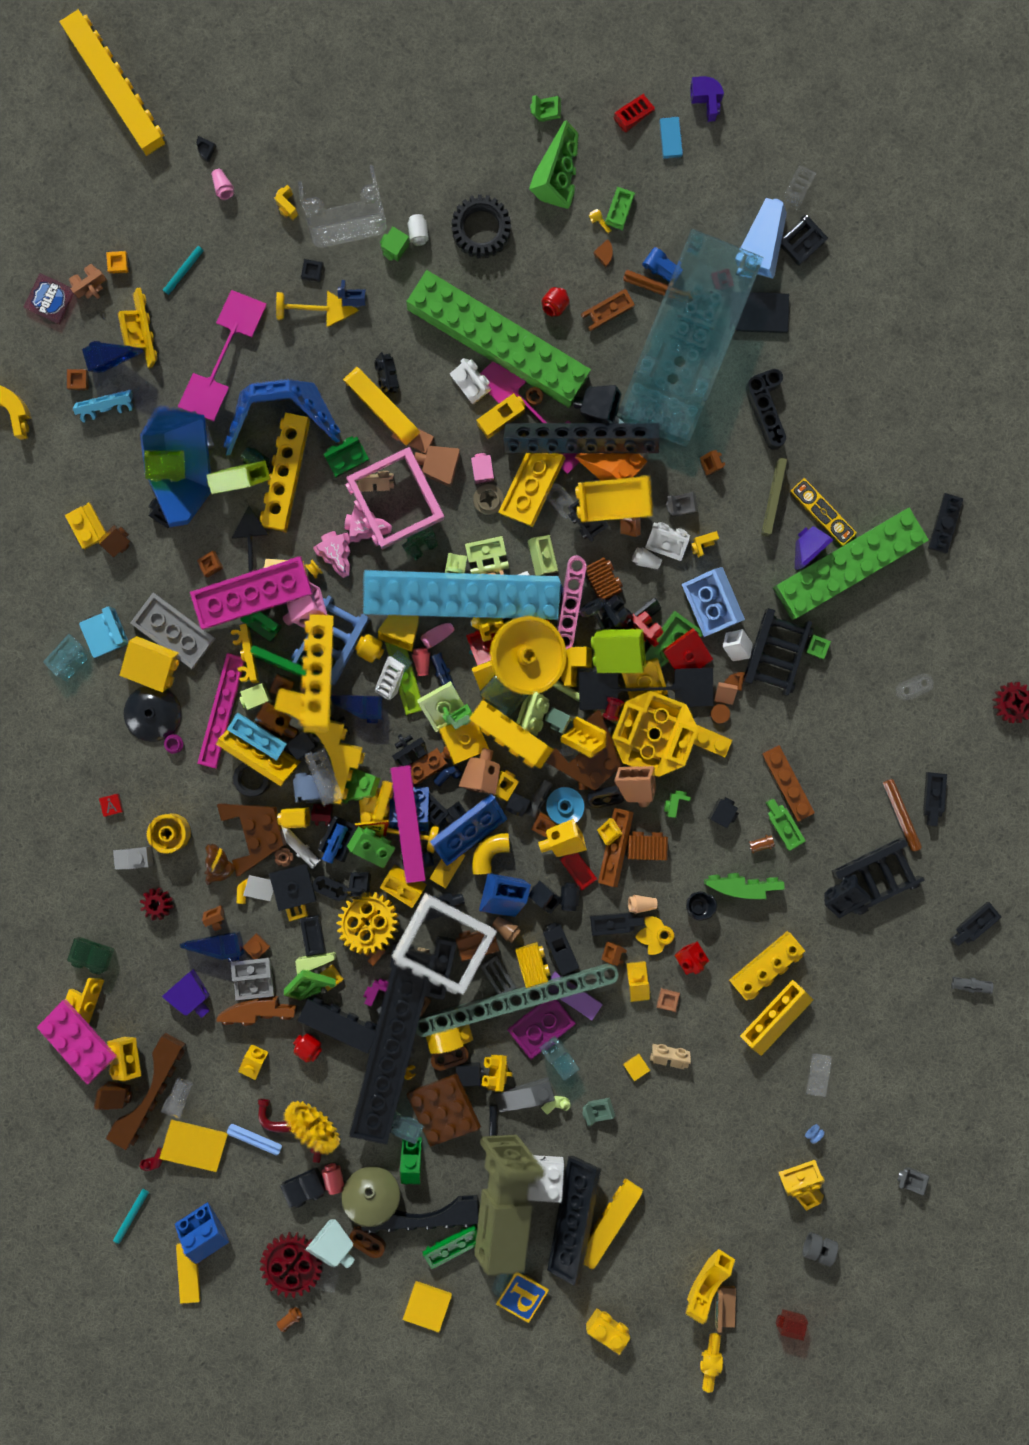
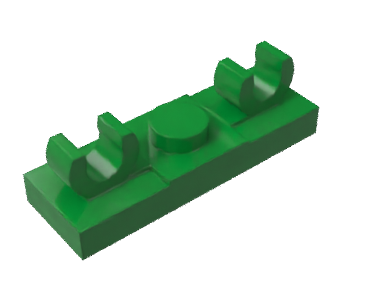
M473 1225L465 1230L462 1228L459 1233L440 1241V1243L437 1241L436 1245L432 1247L427 1246L426 1250L422 1251L431 1269L474 1248L477 1237L476 1227Z

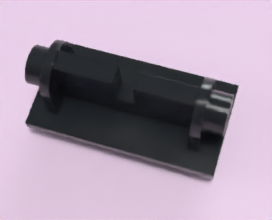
M381 352L374 362L375 370L379 374V389L384 394L389 390L391 393H397L399 388L397 374L390 375L389 373L396 371L394 358L391 357V354L383 355V352Z

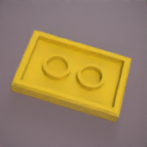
M171 1119L160 1159L217 1172L227 1133Z

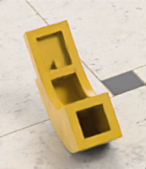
M0 385V406L5 407L10 414L14 436L20 440L27 439L29 426L24 420L31 419L30 411L19 396Z
M720 1249L707 1260L694 1281L687 1298L689 1304L686 1314L701 1324L706 1322L712 1299L719 1286L731 1276L735 1262L734 1258Z

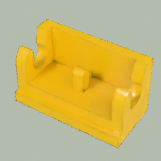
M394 865L380 888L413 908L427 884L422 881L406 883L405 871Z

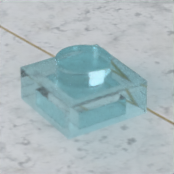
M399 650L392 656V658L405 665L404 673L413 663Z

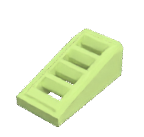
M336 953L299 957L295 961L297 975L302 970L311 971L333 961L336 958Z

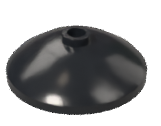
M142 686L136 689L125 703V724L135 737L143 741H162L169 735H172L179 726L181 720L180 703L169 689L160 692L150 687ZM149 709L152 711V715L150 717H148L146 714L147 710Z

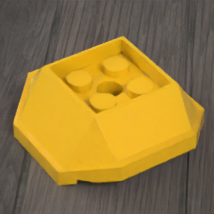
M649 691L625 702L612 740L622 763L632 767L654 766L655 776L660 777L685 766L699 729L687 704ZM652 728L657 729L659 732L657 739H651L649 736V731Z

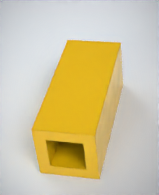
M513 393L476 420L477 425L487 439L503 429L505 423H511L524 414V407L526 405L520 396L516 397Z

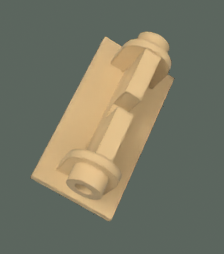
M379 471L378 474H370L358 480L359 482H356L360 492L373 491V484H376L377 491H390L394 489V481H390V479H393L394 473L389 474V471Z
M652 1044L650 1061H653L654 1064L666 1066L667 1061L671 1060L670 1067L684 1070L691 1063L690 1051H686L683 1048L667 1047L664 1044Z

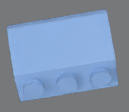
M723 567L713 569L682 584L704 637L745 620Z

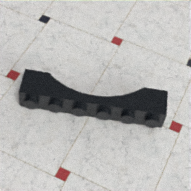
M458 1196L445 1207L429 1213L414 1214L396 1210L393 1216L383 1224L373 1227L362 1226V1231H367L368 1233H376L379 1230L394 1232L402 1228L412 1231L418 1227L435 1229L436 1226L453 1228L456 1225L471 1227L478 1224V1196Z

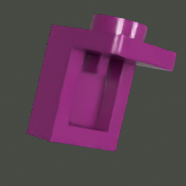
M375 979L372 987L368 986L363 997L366 998L364 1004L372 1006L379 989L386 991L388 981L384 979H379L378 981Z

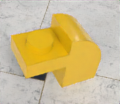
M571 647L566 649V664L561 675V680L564 683L563 686L577 687V668H592L591 648Z
M467 1024L428 1035L426 1040L430 1054H437L461 1048L463 1044L472 1041L473 1036L470 1026Z

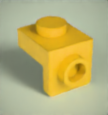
M286 185L277 191L274 199L280 207L278 209L284 217L287 218L289 216L294 220L298 213L296 208L287 200L293 193L291 188Z
M251 1045L243 1058L238 1072L256 1080L268 1052L255 1045Z

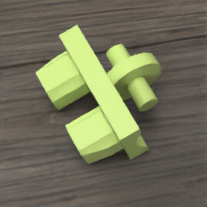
M448 553L445 573H465L467 556Z

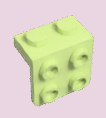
M538 692L526 694L516 723L532 735L537 736L543 727L542 720L544 714L549 710V699Z

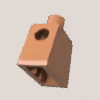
M429 446L426 455L418 452L415 453L414 457L418 465L423 466L422 473L424 476L448 487L452 486L460 449Z
M482 748L480 758L469 759L459 787L473 792L496 794L500 765L491 761L494 751Z
M654 766L618 768L615 783L627 802H638L640 807H647L653 801L656 791Z

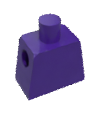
M194 969L162 996L185 1016L194 1010L202 1018L210 1011L203 1003L210 994Z

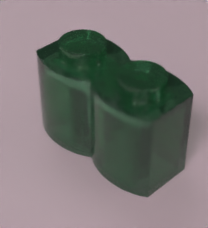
M77 937L73 940L67 961L71 962L73 967H86L90 969L89 972L100 975L108 970L114 948Z

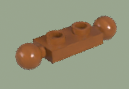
M446 746L442 753L436 748L411 764L412 780L415 785L448 766L445 759H451Z

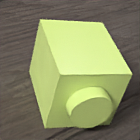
M263 683L240 692L242 695L240 697L241 704L247 710L264 705L265 701L268 703L272 702Z

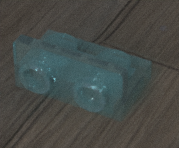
M68 634L43 662L54 675L68 681L90 657L91 652L84 648L74 636Z

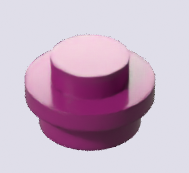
M173 734L166 737L164 748L167 752L175 754L183 749L184 742L180 736Z

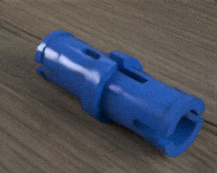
M338 823L331 839L327 841L329 844L321 858L333 864L338 849L342 847V840L348 830L347 827Z

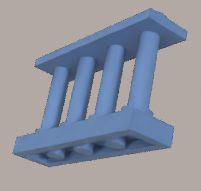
M328 595L326 599L323 598L326 612L329 611L352 623V626L355 627L351 634H346L333 627L332 635L343 640V643H345L342 651L332 648L331 656L335 658L336 663L334 667H331L330 684L335 686L370 618L364 614L361 617H355L332 605L331 603L334 599ZM304 641L300 649L294 651L291 658L298 665L300 661L303 662L304 657H307L304 655L306 652L304 651Z

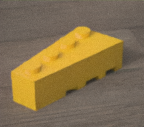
M484 700L481 701L469 718L481 727V732L487 736H490V734L494 736V741L502 747L504 745L510 748L509 752L514 756L519 757L520 755L525 758L523 762L531 768L535 765L541 769L553 752L551 747L524 730L523 727Z

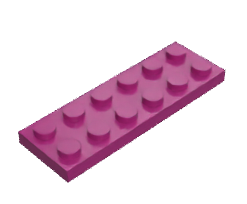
M301 556L190 592L202 630L313 594Z

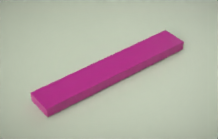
M229 653L226 655L197 764L217 769L222 748L216 745V742L228 729L240 684L239 678L242 677L243 671L239 672L238 668L245 665V661H242L241 656Z
M411 765L391 767L406 883L425 881Z

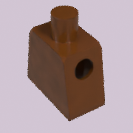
M266 701L254 720V723L278 738H281L284 734L294 739L299 730L289 724L292 719L290 716L276 710L273 705Z

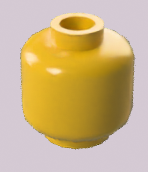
M370 634L365 635V637L361 636L355 647L357 656L370 663L374 662L376 658L380 660L384 649H382L383 642Z

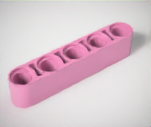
M572 556L568 560L557 630L562 637L569 638V643L565 645L566 649L571 648L574 643L586 571V563L580 556ZM576 560L582 562V566L578 570L572 569V563ZM571 580H578L579 585L577 588L571 589L568 587ZM574 599L576 603L574 607L568 608L565 606L566 601ZM565 618L572 619V624L568 627L562 625V621Z

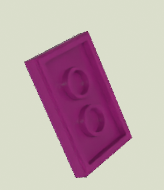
M556 999L536 1005L511 1025L507 1031L532 1060L576 1023Z

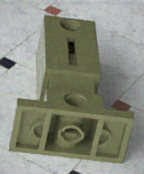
M518 1135L482 1136L480 1144L486 1151L485 1168L489 1173L488 1189H482L474 1255L487 1275L496 1276L504 1273L515 1274L517 1272H524L532 1205L528 1201L529 1184H534L537 1178H544L545 1169Z

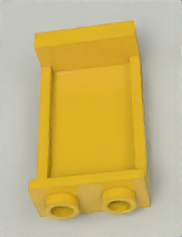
M651 476L580 482L575 489L576 498L580 502V507H577L578 518H581V522L653 516Z

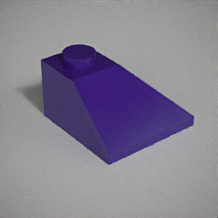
M814 526L809 530L805 527L798 534L800 538L796 541L795 569L798 571L807 565L833 539Z

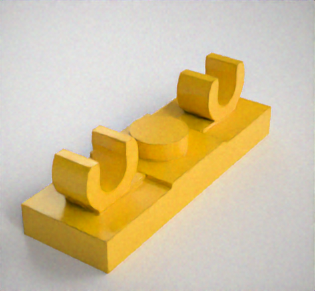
M241 624V631L237 629L231 631L232 635H239L238 640L232 641L234 645H240L243 642V649L240 650L242 661H245L247 664V668H238L239 672H246V676L239 679L241 682H247L250 679L252 684L259 683L255 657L250 653L253 646L250 630L247 624Z

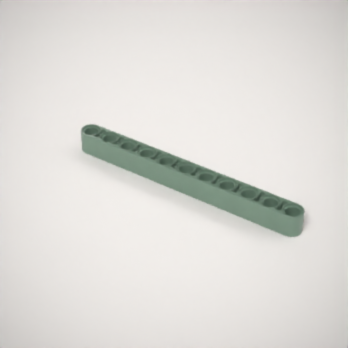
M607 963L550 979L548 982L532 987L518 988L430 1013L419 1018L416 1033L422 1037L609 985L618 979V969L615 965ZM607 969H612L615 975L608 978L604 975V972ZM592 974L596 977V981L588 983L585 979L586 976ZM575 980L578 985L575 988H569L567 982ZM551 985H556L559 991L553 994L549 992L548 988ZM536 990L540 993V997L534 999L530 996V992ZM517 995L521 997L522 1002L515 1004L511 998ZM493 1002H502L503 1008L496 1009L493 1006ZM481 1006L484 1008L485 1012L483 1014H477L475 1012V1007ZM462 1011L466 1014V1018L461 1020L457 1018L456 1013ZM439 1017H445L448 1023L445 1025L438 1022ZM426 1022L429 1025V1029L423 1030L420 1027V1023Z

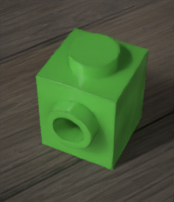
M392 226L389 233L384 234L380 241L383 256L391 261L393 259L399 261L410 244L409 236Z

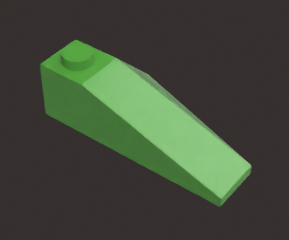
M567 120L563 122L536 169L529 190L540 201L566 209L570 207L575 191V185H571V175L576 174V168L573 167L572 159L577 155L578 132Z

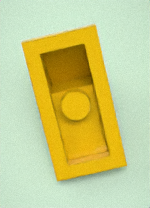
M646 962L626 963L630 1001L650 1000Z

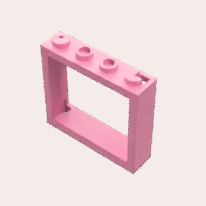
M410 447L347 477L348 483L345 485L350 495L354 493L357 499L354 503L359 512L363 511L365 515L363 521L367 529H372L374 535L371 537L376 547L380 545L382 550L444 520V515ZM405 458L433 515L384 539L356 481Z

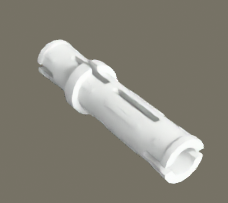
M282 828L286 843L297 853L296 856L298 858L301 857L313 869L321 860L289 828Z

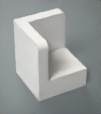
M741 629L727 632L723 648L732 661L749 659L753 644L745 631Z

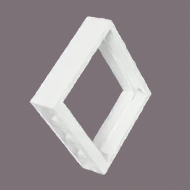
M425 893L392 957L396 960L395 964L404 969L408 966L413 969L412 972L420 977L426 975L430 977L429 981L438 986L441 983L446 985V989L454 994H457V992L464 994L497 931ZM430 906L485 934L459 984L404 957Z

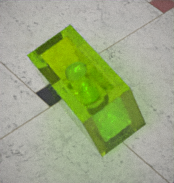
M184 450L144 451L145 479L155 482L162 479H170V481L185 479Z

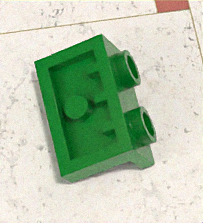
M353 436L346 438L343 444L339 446L329 447L326 453L323 454L335 477L369 461L358 437L353 438Z
M261 611L240 618V621L247 624L270 642L282 628V626Z

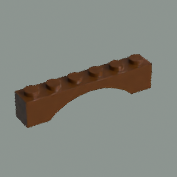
M167 1033L161 1036L152 1052L154 1074L147 1096L135 1110L119 1117L114 1122L106 1140L124 1150H127L130 1145H135L140 1136L137 1134L139 1129H143L149 1120L146 1117L148 1112H153L158 1103L155 1099L158 1094L162 1095L167 1087V1084H165L167 1077L171 1078L177 1068L174 1064L177 1060L180 1061L186 1050L183 1049L185 1046L184 1042Z

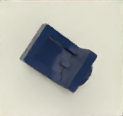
M342 280L341 287H338V299H342V306H364L366 304V289L347 290L346 280Z

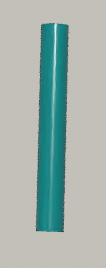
M197 246L164 287L163 291L167 295L172 292L204 250L201 247Z
M141 1190L113 1239L115 1243L120 1244L149 1194L147 1190Z

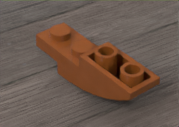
M278 996L253 998L227 1008L218 1015L216 1022H222L224 1025H231L237 1022L241 1023V1025L249 1026L256 1023L258 1016H261L263 1019H270L272 1016L280 1017V1019L288 1020L295 1017L297 1005L278 1004Z

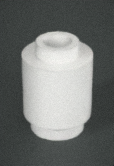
M420 214L410 216L408 221L410 242L416 246L424 245L429 240L427 221Z

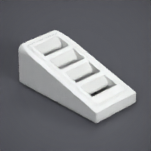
M389 656L377 682L375 692L388 700L397 695L405 665Z

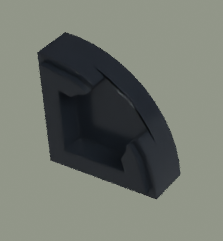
M198 136L196 141L198 152L202 159L209 163L216 144Z

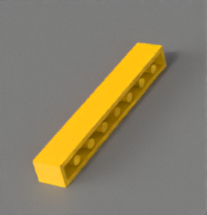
M78 9L60 20L59 22L145 155L147 156L165 144L162 139L165 136L158 125L156 127L153 125V116L148 109L144 111L142 105H144L138 93L134 95L131 91L134 87L128 78L124 79L121 74L124 72L118 62H112V53L107 46L103 48L101 45L103 40L97 30L93 32L90 28L93 24L88 16H83Z

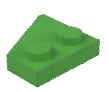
M350 767V770H353L351 781H346L345 788L348 789L346 800L342 799L341 803L346 804L351 800L358 801L363 798L374 797L381 778Z
M302 970L286 986L284 996L303 1000L311 995L320 993L322 987H335L336 979L313 973L309 970Z

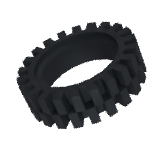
M480 194L475 199L474 196H470V200H463V205L459 204L457 211L453 213L452 233L454 241H456L458 248H461L463 253L467 252L470 257L475 255L478 259H481V256H485V258H489L491 254L495 256L497 251L501 252L503 250V246L507 245L508 238H510L511 220L510 216H508V210L504 209L502 202L498 203V199L494 198L491 200L489 195H486V198H482V194ZM486 211L497 219L499 231L491 241L476 243L466 236L464 223L472 213Z

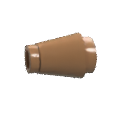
M500 916L492 924L501 936L511 943L521 933V930L518 929L519 926Z

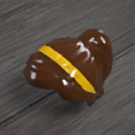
M208 844L205 847L208 856L205 859L207 870L204 874L207 875L206 884L210 885L211 882L223 881L229 878L234 872L235 866L228 861L225 852L215 844Z

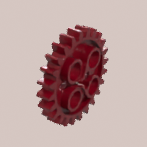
M289 1232L287 1238H285L281 1234L279 1240L274 1238L273 1244L268 1243V1250H264L262 1253L265 1257H262L260 1263L263 1264L260 1267V1271L265 1272L261 1278H268L265 1285L272 1284L270 1291L278 1289V1296L281 1292H284L285 1298H287L289 1293L295 1298L297 1292L300 1296H303L304 1289L309 1293L311 1286H316V1280H320L321 1275L319 1273L323 1271V1267L320 1265L323 1264V1261L306 1250L313 1241V1239H310L308 1242L305 1241L306 1235L299 1238V1233L297 1232L295 1237H292ZM286 1249H293L295 1254L287 1253ZM300 1252H303L296 1261L295 1266H292L284 1278H281L280 1276L287 1270L288 1265L292 1264ZM301 1261H307L310 1266H303ZM274 1264H281L282 1269L275 1268ZM289 1276H295L297 1281H291Z

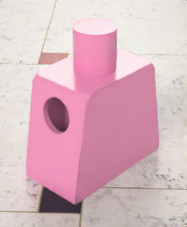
M310 582L312 595L286 603L289 612L283 616V620L287 625L290 626L295 623L305 628V621H309L310 614L327 615L320 587Z

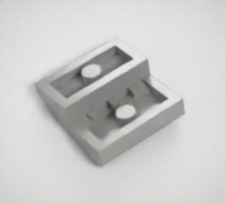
M270 958L231 962L235 1000L275 996Z

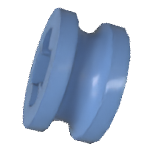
M818 1124L813 1125L805 1134L807 1139L810 1138L812 1144L817 1143L825 1133L822 1129L819 1130Z

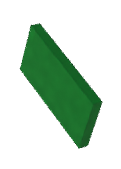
M252 646L250 653L261 661L301 678L307 675V669H303L301 665L257 646ZM315 671L312 672L315 676L321 675Z

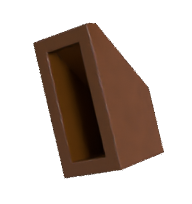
M108 1081L98 1089L94 1109H123L127 1103L131 1102L133 1092L130 1091L131 1085Z

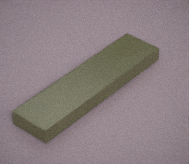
M780 458L776 462L761 532L762 536L769 537L772 534L787 459Z

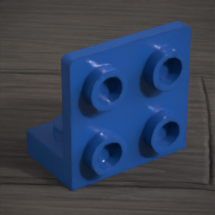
M414 787L419 831H429V788ZM393 793L390 799L389 825L390 828L399 830Z

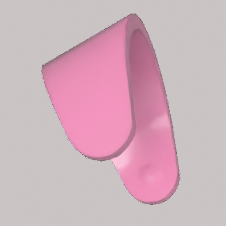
M443 623L424 633L420 639L426 648L430 649L447 638L455 629L451 623Z

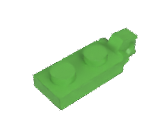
M774 799L767 801L766 804L770 809V812L767 813L769 819L787 850L791 851L806 842L788 810L783 805L778 806Z

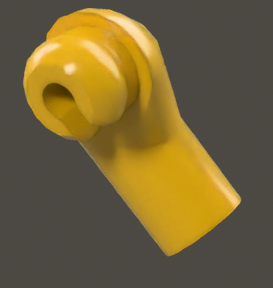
M248 878L237 886V904H246V896H243Z

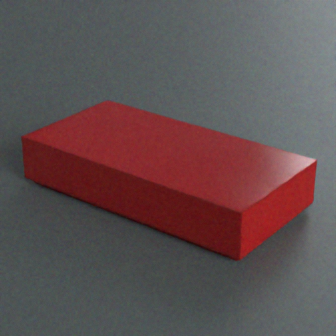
M579 853L565 855L559 859L581 890H584L597 880Z

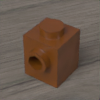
M114 524L98 540L99 545L114 558L119 552H125L130 546L128 544L130 540L127 537L129 533L123 527L118 528Z

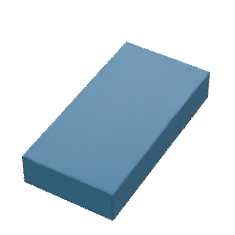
M679 117L661 118L659 124L663 159L682 157Z

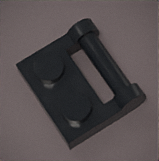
M804 215L800 218L798 224L786 235L782 236L780 247L800 266L828 240V237L808 215ZM804 227H807L809 231L791 245L789 241Z

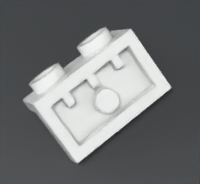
M463 358L461 360L462 363L450 375L470 402L475 404L491 391V388L488 386L490 382L484 375L479 374L477 371L478 366L472 359Z
M654 523L645 549L681 561L690 535L685 530L669 528V525L665 523Z

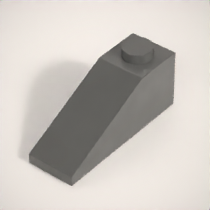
M549 1077L513 1087L503 1092L494 1093L499 1113L534 1107L555 1100Z

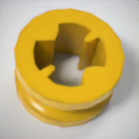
M311 560L309 565H305L315 579L318 578V574H323L322 570L313 560Z

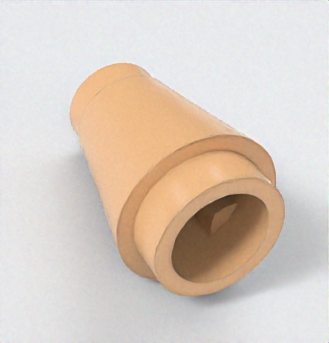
M633 895V897L628 898L629 912L637 914L656 910L657 899Z

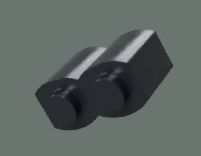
M318 1167L282 1182L280 1186L289 1208L294 1206L299 1208L305 1205L306 1200L309 1199L317 1200L324 1196L323 1193L326 1191Z

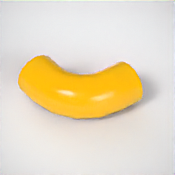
M508 833L488 836L478 844L473 853V874L492 873L491 861L493 856L498 853L510 852Z

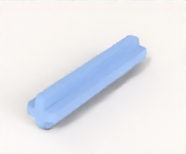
M231 1124L227 1130L228 1135L274 1155H279L282 1149L281 1144L237 1125Z

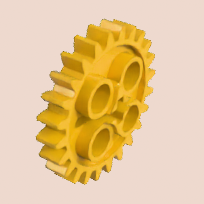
M369 892V897H362L359 900L353 899L352 903L346 901L348 907H341L344 914H338V916L342 918V921H338L336 924L342 926V928H339L337 932L343 934L340 936V939L342 941L346 940L344 945L346 947L350 946L351 951L354 952L357 949V953L361 954L364 950V954L369 955L371 950L372 953L376 954L377 948L384 951L383 944L390 946L389 939L395 940L392 932H398L394 926L399 925V922L394 919L399 917V915L393 913L396 907L390 906L392 902L390 900L385 901L386 897L384 895L379 898V894L375 892L372 897V894ZM368 906H372V911L365 914V909ZM358 919V925L352 928V922ZM385 919L384 925L378 927L379 920ZM367 920H369V923H370L369 926H367V924H366V921H367ZM370 932V939L364 941L365 934Z
M293 1101L284 1113V1120L288 1122L287 1126L292 1128L291 1132L296 1133V1138H301L303 1144L307 1143L308 1148L313 1147L316 1152L319 1150L322 1154L324 1152L326 1154L332 1153L341 1140L339 1138L340 1134L336 1132L337 1128L332 1126L333 1122L328 1121L327 1116H323L321 1111L318 1112L316 1107L312 1108L309 1103L306 1105L303 1101L301 1103Z

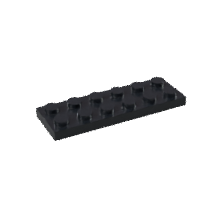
M568 1156L562 1188V1202L559 1204L547 1271L576 1286L580 1285L601 1168L575 1156Z

